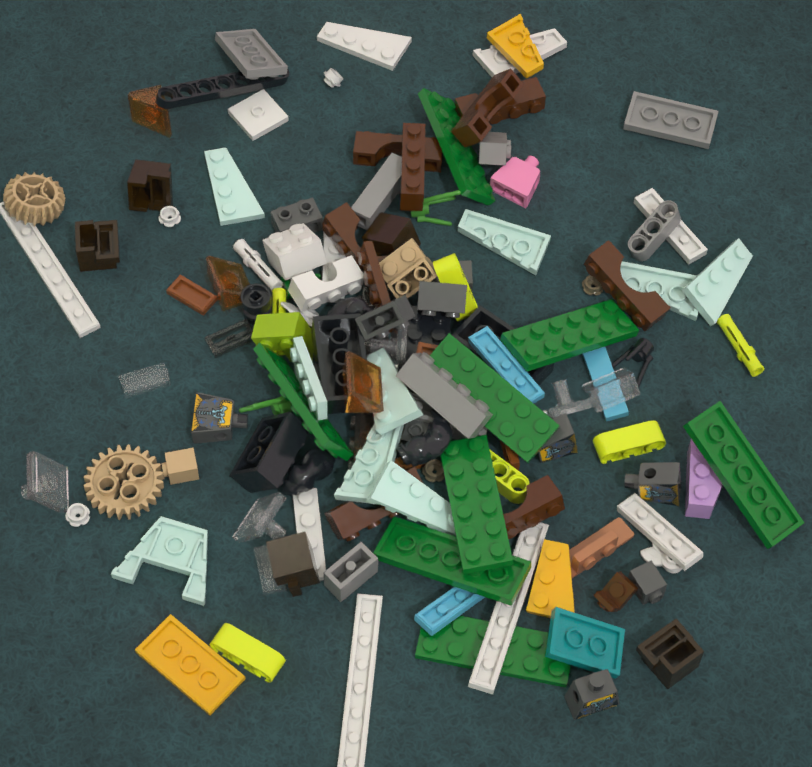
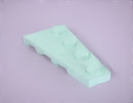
M227 148L204 151L220 225L265 218L262 208Z
M465 209L458 225V232L534 275L538 272L551 239V235Z
M739 238L732 242L682 289L710 326L717 322L753 257Z
M621 262V275L629 287L639 292L656 291L671 307V311L694 321L697 320L698 310L682 291L696 275Z
M302 336L293 338V348H290L291 360L294 363V373L303 389L304 395L308 399L310 411H314L317 420L328 419L327 399Z
M381 348L367 355L372 392L371 405L378 433L382 435L423 416L414 397L406 387L407 385L396 377L399 371L388 352Z
M374 423L366 437L367 441L364 447L358 451L355 457V463L351 470L348 469L344 476L343 484L340 488H337L334 494L336 500L369 503L366 500L386 463L390 460L395 462L396 449L400 443L404 424L380 435Z
M392 460L386 463L366 501L385 506V509L390 512H399L406 515L407 519L414 522L420 521L427 524L428 528L456 536L450 503Z

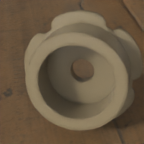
M588 275L583 280L582 287L586 294L597 296L603 292L600 282L595 277Z
M433 459L427 462L422 469L425 479L429 482H440L445 478L443 465L439 460Z

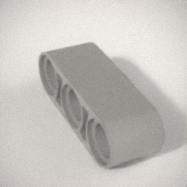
M671 200L663 201L628 241V247L635 260L643 262L649 259L679 225L681 216L675 202ZM668 212H674L672 216H665ZM653 229H659L657 233H650ZM640 245L645 246L642 250H635Z

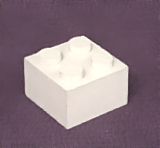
M304 223L295 224L288 230L273 233L268 238L262 240L270 265L285 281L327 264L321 239Z

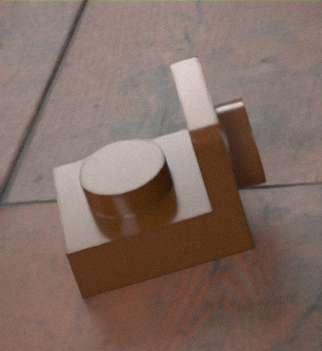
M619 571L616 572L602 591H597L594 594V597L598 600V605L603 610L616 612L625 606L639 588Z

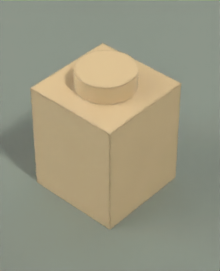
M194 448L165 453L166 462L161 464L164 477H169L170 485L199 479Z

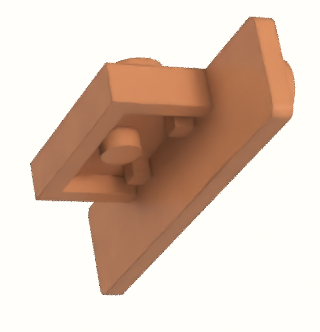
M620 517L570 549L572 578L584 570H589L599 560L610 556L618 547L634 537V532Z

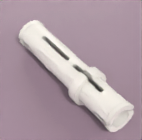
M244 239L235 242L233 249L243 258V263L247 267L252 268L258 277L270 288L271 292L275 288H283V282L262 261L261 255L256 250H253Z

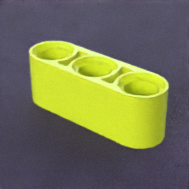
M453 253L433 261V266L440 283L467 285L465 314L460 313V317L456 318V320L459 322L468 318L478 306L456 254Z
M647 421L604 432L595 436L592 440L602 464H606L609 460L614 462L630 458L629 455L633 454L637 456L653 452L652 449L656 448L660 450L666 445L665 438L657 421Z
M490 450L494 473L504 475L502 477L495 476L498 492L514 504L523 503L527 495L526 486L530 484L528 478ZM513 488H521L522 491H515Z
M228 623L223 624L209 644L215 652H222L223 657L237 665H244V669L259 678L263 676L266 678L265 681L269 683L273 681L286 662L279 652Z

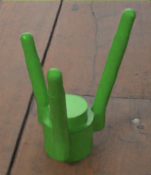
M457 190L424 198L423 211H411L412 218L417 217L418 222L451 226L452 222L425 217V214H429V205L455 200V196L461 194V191Z
M283 396L239 409V412L242 413L270 406L274 415L293 411L290 408L292 403Z

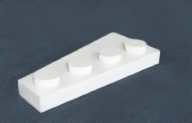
M326 22L317 35V41L393 71L412 42V37Z
M555 28L530 35L542 60L567 48V41ZM491 45L490 49L482 51L480 48L473 50V57L491 77L510 68L515 74L519 73L494 45Z

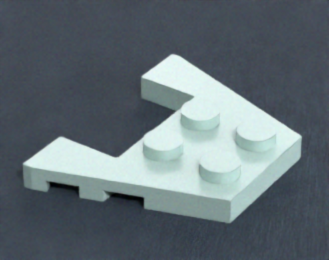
M161 516L140 539L141 542L135 549L129 551L119 567L116 566L112 570L111 576L113 579L134 584L143 562L190 576L183 591L182 599L204 606L206 598L208 530Z

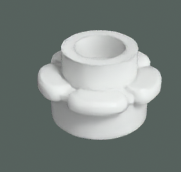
M330 68L327 72H324V81L330 87L341 86L340 83L343 81V77L337 71Z
M166 206L160 211L159 222L166 227H173L174 224H178L181 221L180 213L175 207Z
M81 503L72 504L66 512V520L74 527H79L81 524L85 525L90 519V511Z

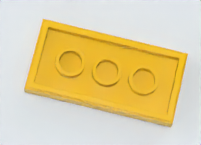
M171 614L135 649V653L208 715H211L245 680V676Z

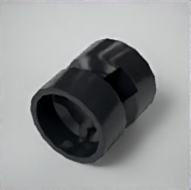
M255 283L246 286L242 290L240 297L244 319L249 324H255L257 315L272 314L271 294L266 286Z

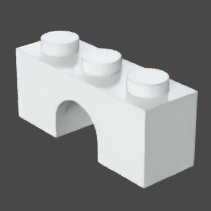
M352 255L332 262L328 272V277L331 280L329 282L318 279L312 270L292 277L288 291L301 312L309 309L315 310L321 304L329 301L331 303L335 302L342 296L347 294L353 295L361 290L364 282L363 272Z

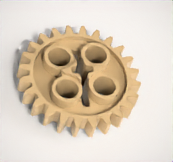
M129 444L126 450H122L121 446L118 445L115 452L109 447L108 455L100 452V460L92 459L93 467L86 468L88 475L84 476L86 483L84 484V490L87 492V500L91 501L92 508L98 507L99 514L107 510L108 518H111L115 513L118 520H120L122 515L126 514L129 520L131 519V513L134 512L140 517L141 509L149 512L148 504L156 505L155 497L162 496L160 489L164 488L162 481L164 475L161 472V464L157 463L155 456L150 457L148 450L141 454L139 446L134 451H131ZM118 466L122 467V468L119 469V470H113V468H115V467H118ZM138 474H145L142 477H136ZM106 487H113L107 491L103 490ZM129 494H135L134 497H131V498H127V497H126V496L129 495Z

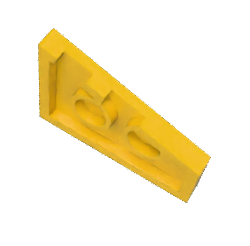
M521 14L487 32V39L526 79L543 69L544 62L536 45L533 44L530 38L528 28L524 26Z
M544 539L526 612L551 618L552 610L558 607L575 613L569 545Z

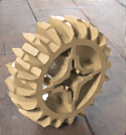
M25 172L23 176L17 174L15 179H10L8 184H6L3 201L5 210L9 211L10 217L15 216L16 221L23 220L25 225L28 222L33 223L34 227L37 223L44 226L46 222L52 223L54 219L59 218L60 213L64 210L65 194L63 187H59V182L53 181L52 176L46 178L44 173L36 175L33 172L32 175H29Z

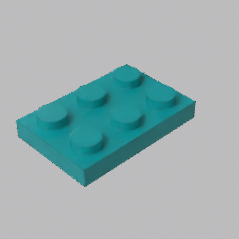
M555 607L551 612L545 657L592 672L608 669L611 678L616 679L620 676L625 629Z

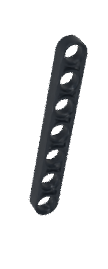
M287 69V74L283 75L284 77H263L265 81L248 79L239 71L165 86L158 90L155 102L163 109H172L282 86L287 82L289 70ZM237 80H243L247 85L240 84ZM218 84H225L228 86V89L222 88ZM200 88H206L210 92H203L200 90ZM182 91L187 92V93H189L191 96H188V97H187V96H184V95H182L180 92H182ZM161 96H168L171 100H164Z

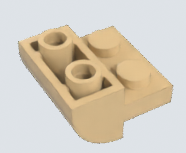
M413 238L379 262L383 278L396 298L406 295L408 299L419 291L420 281L431 282L438 277L433 263L426 257Z

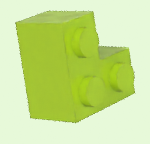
M300 312L257 315L251 336L256 345L261 343L272 351L282 350L289 361L292 362L290 348H293V338L302 336L310 358L313 361L314 350L311 328Z

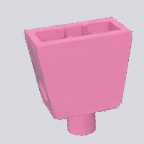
M528 156L525 161L512 157L506 165H503L492 175L490 186L493 192L527 208L539 184L540 170L536 168L539 165V161L533 156Z

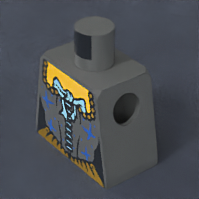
M196 393L191 431L193 443L232 440L233 428H248V414L235 413V403L232 399Z
M566 413L553 418L560 425V428L537 453L541 463L578 453L575 433Z
M641 463L639 474H625L624 486L625 488L638 489L639 497L644 501L679 506L681 493L680 463Z
M608 669L575 679L564 696L574 720L620 704L617 689Z

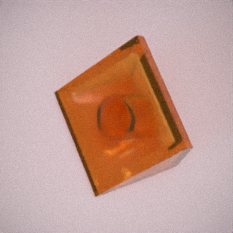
M161 85L129 92L128 100L132 122L170 138L172 132L169 111L159 107L155 102Z
M208 255L205 258L207 275L222 311L241 306V292L246 286L250 285L242 265Z
M350 351L346 352L343 366L345 413H379L384 411L381 368Z

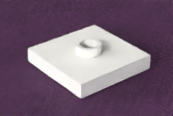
M264 89L228 108V114L252 141L289 121L288 115Z

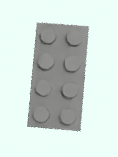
M256 29L216 32L215 41L246 78L258 79L259 77H278L279 75L287 74L288 66Z
M634 91L623 129L709 149L718 111Z

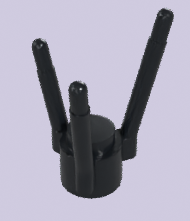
M640 338L635 345H631L624 354L611 363L614 368L624 359L626 361L630 359L636 362L644 361L631 392L633 396L636 395L647 367L653 360L650 354L654 351V346L646 338Z

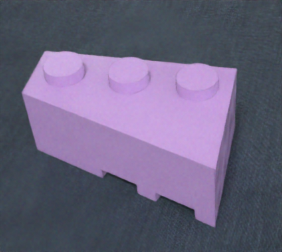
M691 439L687 452L685 516L710 519L723 484Z

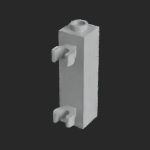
M391 153L351 207L360 219L359 227L368 230L380 212L384 213L396 195L400 194L402 156Z

